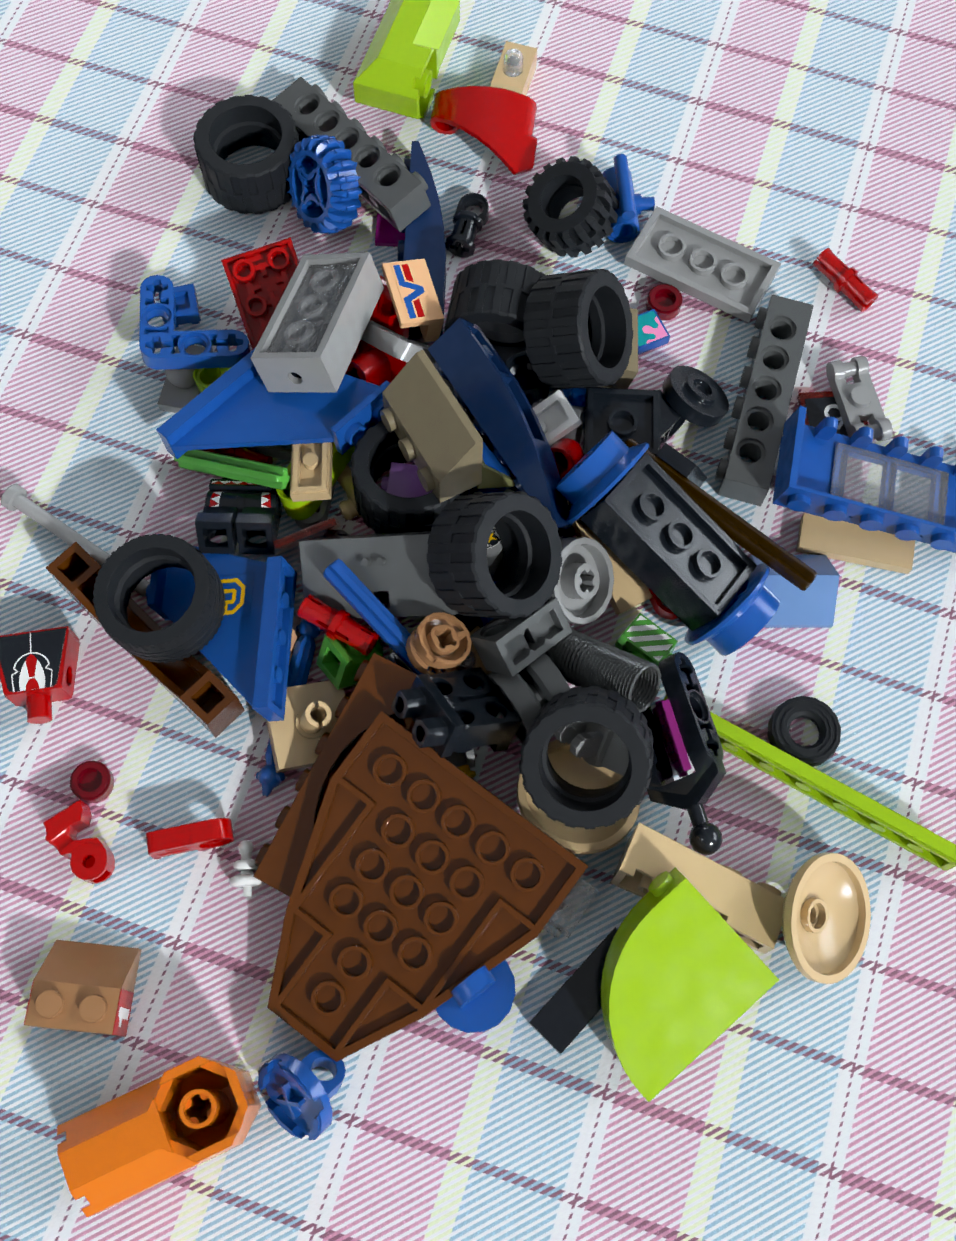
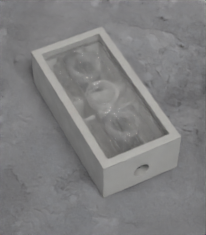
M370 252L309 254L302 256L251 356V360L268 392L337 393L384 289Z

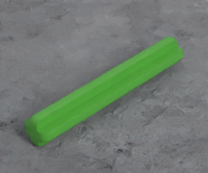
M188 450L180 458L176 459L174 457L180 468L274 489L284 490L287 487V483L291 481V474H288L286 467L215 452Z

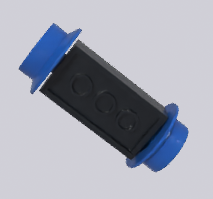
M610 431L555 486L572 504L566 522L570 525L585 514L581 520L689 628L684 638L688 645H694L707 640L722 656L735 652L750 641L770 621L780 605V601L764 585L770 572L769 566L764 563L756 565L647 453L644 454L649 448L647 442L628 447L613 431Z

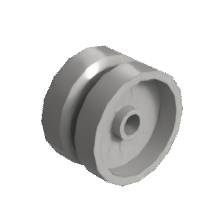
M560 537L562 543L561 557H563L562 567L560 568V578L553 590L552 597H557L569 624L584 625L594 622L605 612L612 597L614 585L612 562L606 549L597 540L587 537Z

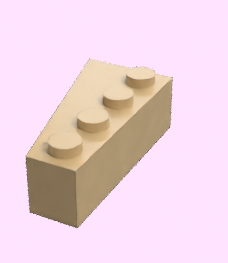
M638 823L627 841L610 882L611 884L643 898L649 892L648 887L659 874L665 871L670 872L676 867L749 947L764 954L774 949L782 928L785 900L781 896L782 892L779 889L765 883H755L743 877L739 871L725 865H720L646 825Z

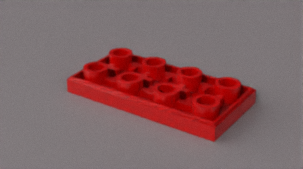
M291 237L221 260L252 350L257 346L299 264Z

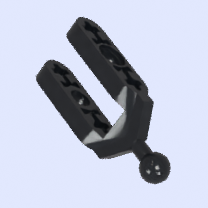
M677 652L660 660L658 667L687 755L696 772L674 781L672 768L651 706L641 712L647 719V725L653 735L654 757L652 776L647 792L652 802L684 810L687 809L693 826L689 834L690 845L694 851L700 854L711 855L720 849L723 841L722 833L717 826L709 823L703 805L706 804L726 774L722 761L724 758L723 748L695 669L684 653Z

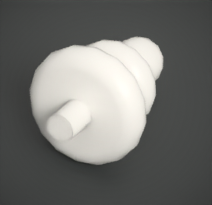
M243 840L238 845L241 860L235 861L233 868L236 871H241L238 876L232 877L229 882L232 887L243 888L244 897H252V887L260 886L264 883L253 877V871L257 870L258 866L254 864L255 859L251 857L254 846L249 840Z

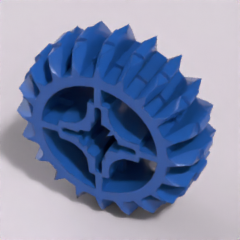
M312 135L308 136V138H303L301 142L295 143V150L290 154L291 164L288 167L289 177L286 180L290 185L288 193L291 194L293 199L291 206L296 207L297 218L303 219L305 228H311L313 233H338L340 230L352 226V220L358 218L356 209L361 207L358 197L363 191L359 188L358 180L361 177L357 176L356 173L357 162L351 160V150L345 149L344 142L336 140L335 136Z

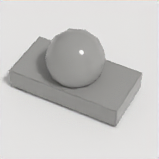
M191 345L186 349V352L193 355L200 354L205 350V347ZM176 347L174 354L179 353L178 347ZM195 369L165 370L166 380L157 403L160 410L177 413L200 394L193 378Z

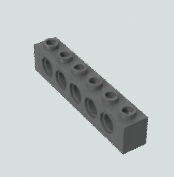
M300 77L272 100L280 103L284 109H287L292 114V119L295 120L300 142L303 138H308V136L312 135L335 136L336 140L344 142L345 149L351 150V160L357 162L356 173L357 176L361 177L358 180L359 188L363 191L359 196L399 232L431 206L426 193L428 185L423 177L416 171L413 174L408 171L403 160L396 153L390 155L378 137L375 135L372 137L368 136L362 124L356 118L350 120L339 103L336 101L331 103L317 84L311 86L305 79Z
M771 295L767 308L760 307L754 325V328L760 329L759 336H752L747 352V357L753 360L751 367H744L739 387L745 388L743 397H736L731 417L736 418L737 422L735 428H728L723 448L728 449L729 453L727 460L720 459L715 475V480L721 481L718 491L719 496L761 507L769 491L784 430V423L786 422L814 307L812 304ZM758 396H763L768 400L761 399ZM749 426H755L759 428L761 431H755L751 429ZM741 457L750 458L754 463H748Z

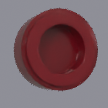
M656 285L648 293L646 309L647 311L655 309L662 321L671 320L680 312L683 300L682 295L672 285Z
M86 761L78 765L72 772L70 787L74 795L86 803H98L106 799L112 792L114 777L112 772L103 763Z

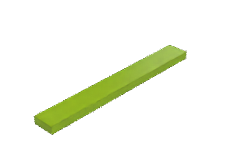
M710 712L724 751L938 868L946 871L956 867V844Z

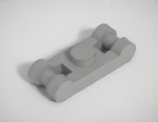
M865 356L853 357L850 362L842 363L841 360L828 362L826 366L827 378L848 436L851 437L861 427H870L874 430L873 439L877 441L891 439L893 434L892 424L888 418H885L869 375L867 358ZM852 376L855 383L847 384L845 377ZM868 420L870 425H865L864 423H861V421Z

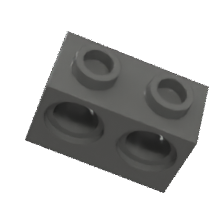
M551 596L549 601L545 602L544 607L538 612H533L531 616L517 619L494 618L470 635L486 670L513 677L569 635L572 629L557 597Z

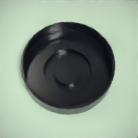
M677 366L663 382L662 389L668 404L682 418L695 425L703 427L715 426L729 410V401L722 388L710 376L696 368Z

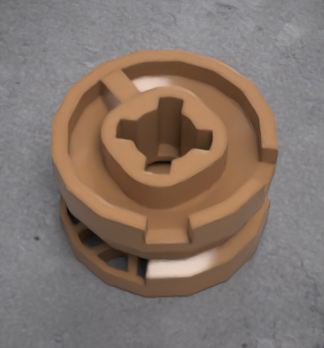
M434 612L426 616L407 638L406 651L408 659L414 668L422 674L431 676L442 673L440 669H443L444 673L454 671L457 665L461 664L470 653L472 642L469 631L459 619L445 612Z

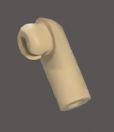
M346 465L337 481L345 490L348 499L341 501L339 508L346 520H352L355 516L360 517L361 515H359L356 508L351 468Z

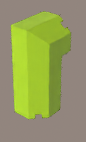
M390 0L353 81L355 102L415 119L425 118L435 89L431 88L432 78H438L440 66L460 22V0Z

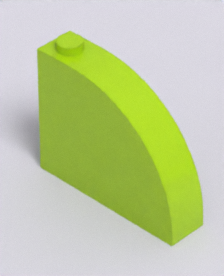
M676 867L670 872L665 871L659 874L648 887L649 892L631 909L621 923L609 947L601 982V1006L608 1037L629 1079L648 1102L658 1095L779 981L776 975Z

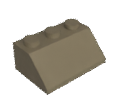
M421 350L415 353L382 392L384 409L380 411V416L388 432L395 431L400 439L398 443L404 458L408 462L413 460L419 469L417 470L418 478L425 491L429 492L432 490L439 503L482 483L483 439L425 351Z

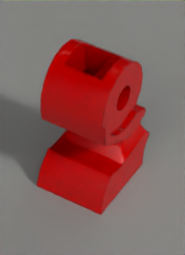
M78 800L43 822L46 829L45 840L52 844L59 851L60 855L70 860L71 870L78 878L91 884H100L111 877L114 871V854L109 846L98 838L77 840L78 832L89 827L92 818L90 807L83 801Z

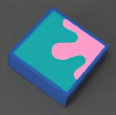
M655 309L638 315V355L669 343L670 335Z

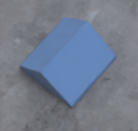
M750 555L749 558L756 565L763 563L755 556ZM794 555L817 573L815 580L805 591L800 590L770 568L764 585L780 601V605L776 613L763 628H831L833 626L840 575L826 555Z

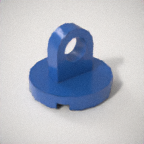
M504 960L490 971L485 965L476 970L451 991L453 997L436 1008L439 1017L451 1028L465 1033H482L499 1025L510 1012L516 995L515 978L507 961Z
M322 1050L311 1052L301 1061L285 1053L276 1054L260 1068L258 1086L261 1091L266 1088L270 1098L265 1103L270 1114L281 1127L292 1136L302 1139L305 1135H308V1140H315L332 1124L333 1111L329 1099L341 1088L346 1069L342 1059L335 1062ZM315 1067L327 1068L332 1073L333 1079L328 1081L319 1080L312 1072V1069Z

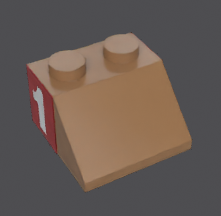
M56 940L36 977L33 979L24 1025L126 1037L142 949Z

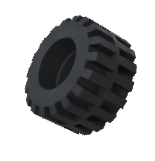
M570 156L566 162L562 157L556 159V164L553 166L548 163L543 167L545 170L540 175L536 173L532 178L534 184L527 186L525 193L528 195V198L523 199L522 205L526 210L523 213L524 220L529 224V229L551 252L554 251L558 256L565 257L568 254L571 258L578 257L581 251L587 255L592 252L591 247L597 245L599 248L604 243L602 238L605 235L610 236L613 232L611 223H617L618 215L615 210L619 209L618 200L615 198L616 193L600 170L585 158L580 161L578 157ZM583 197L580 206L574 213L559 219L562 209L568 202L575 198Z

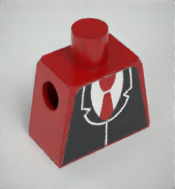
M69 626L0 636V680L3 693L15 706H27L28 723L44 724L51 722L52 702L69 700L73 696L80 642Z

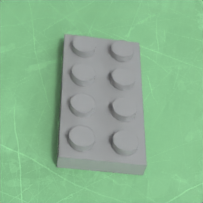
M656 206L626 254L624 265L662 283L672 285L679 291L747 323L750 322L781 263L658 206Z

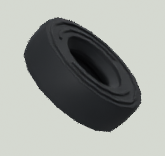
M799 696L786 700L775 709L768 722L767 736L771 745L814 767L821 765L834 755L840 744L841 726L837 715L827 704L817 698ZM805 718L817 726L819 736L814 745L801 746L791 738L789 727L793 720Z

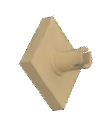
M330 680L287 687L284 721L269 722L266 720L276 773L314 765L318 757L315 754V749L320 738L325 732L331 733L338 720L335 717V712L340 701L345 696L344 688L337 690Z

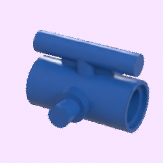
M618 154L613 158L614 167L606 169L602 173L616 193L615 198L619 204V209L615 210L618 215L617 223H611L613 232L608 238L615 243H627L637 238L640 234L638 215L641 214V211H654L655 199L654 197H642L641 194L634 193L632 173L628 167L627 156L625 154Z

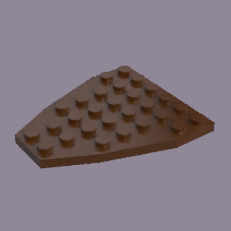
M381 711L331 777L286 908L267 1008L337 1062L425 1017L452 998L451 991L476 970L485 965L490 971L534 940L588 868V865L445 757L440 758L432 747L419 748L412 738V732L384 711Z

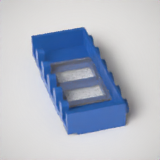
M799 406L786 420L783 436L781 437L772 504L787 507L793 511L824 517L830 521L853 523L867 531L879 530L893 534L900 540H916L930 544L932 548L956 553V465L942 463L944 455L942 447H930L922 455L917 456L907 453L909 439L906 437H895L886 446L872 443L874 430L870 427L859 428L851 437L836 433L838 419L835 417H825L816 427L805 425L807 407Z

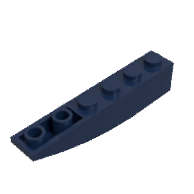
M412 141L411 156L405 155L404 163L408 171L412 174L415 171L418 172L427 183L428 190H426L431 206L400 232L405 233V240H398V261L425 258L444 316L446 251L440 201L430 167L419 141ZM443 326L441 329L440 336L443 334ZM409 327V336H422L420 327Z
M459 318L428 348V351L436 361L434 363L435 368L455 388L453 395L463 407L469 409L475 417L473 424L483 436L490 439L495 447L493 449L495 457L504 466L510 468L515 476L513 482L517 489L539 499L541 504L546 506L551 512V517L555 520L558 529L568 530L573 524L569 525L566 522L569 514L567 499L555 488L561 477L551 447L535 411L518 381L479 326Z

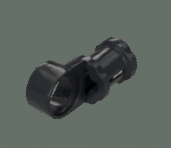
M469 193L464 195L458 202L452 220L454 228L452 234L445 241V248L454 256L467 258L474 254L476 234L482 230L489 217V204L483 195ZM469 206H478L483 211L480 215H477L465 209Z

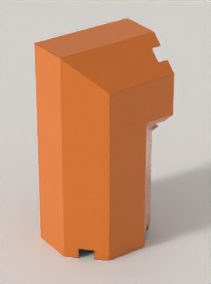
M197 1056L165 1071L160 1078L58 1125L57 1135L66 1134V1141L57 1145L58 1157L69 1191L74 1199L77 1200L85 1196L90 1204L82 1208L85 1216L97 1215L243 1144L262 1106L250 1073L213 1058Z

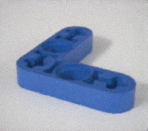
M153 275L141 283L139 346L143 362L147 367L156 370L230 368L250 352L248 337L239 330L176 331V297L172 281L162 275ZM160 291L161 303H155L154 296L156 292ZM155 317H163L168 320L166 324L158 327L148 324ZM197 344L205 347V350L200 354L193 355L186 352V349L191 345ZM212 346H216L217 352H213ZM230 346H237L236 351H229ZM174 347H178L179 353L174 354ZM161 348L160 353L156 354L155 349Z

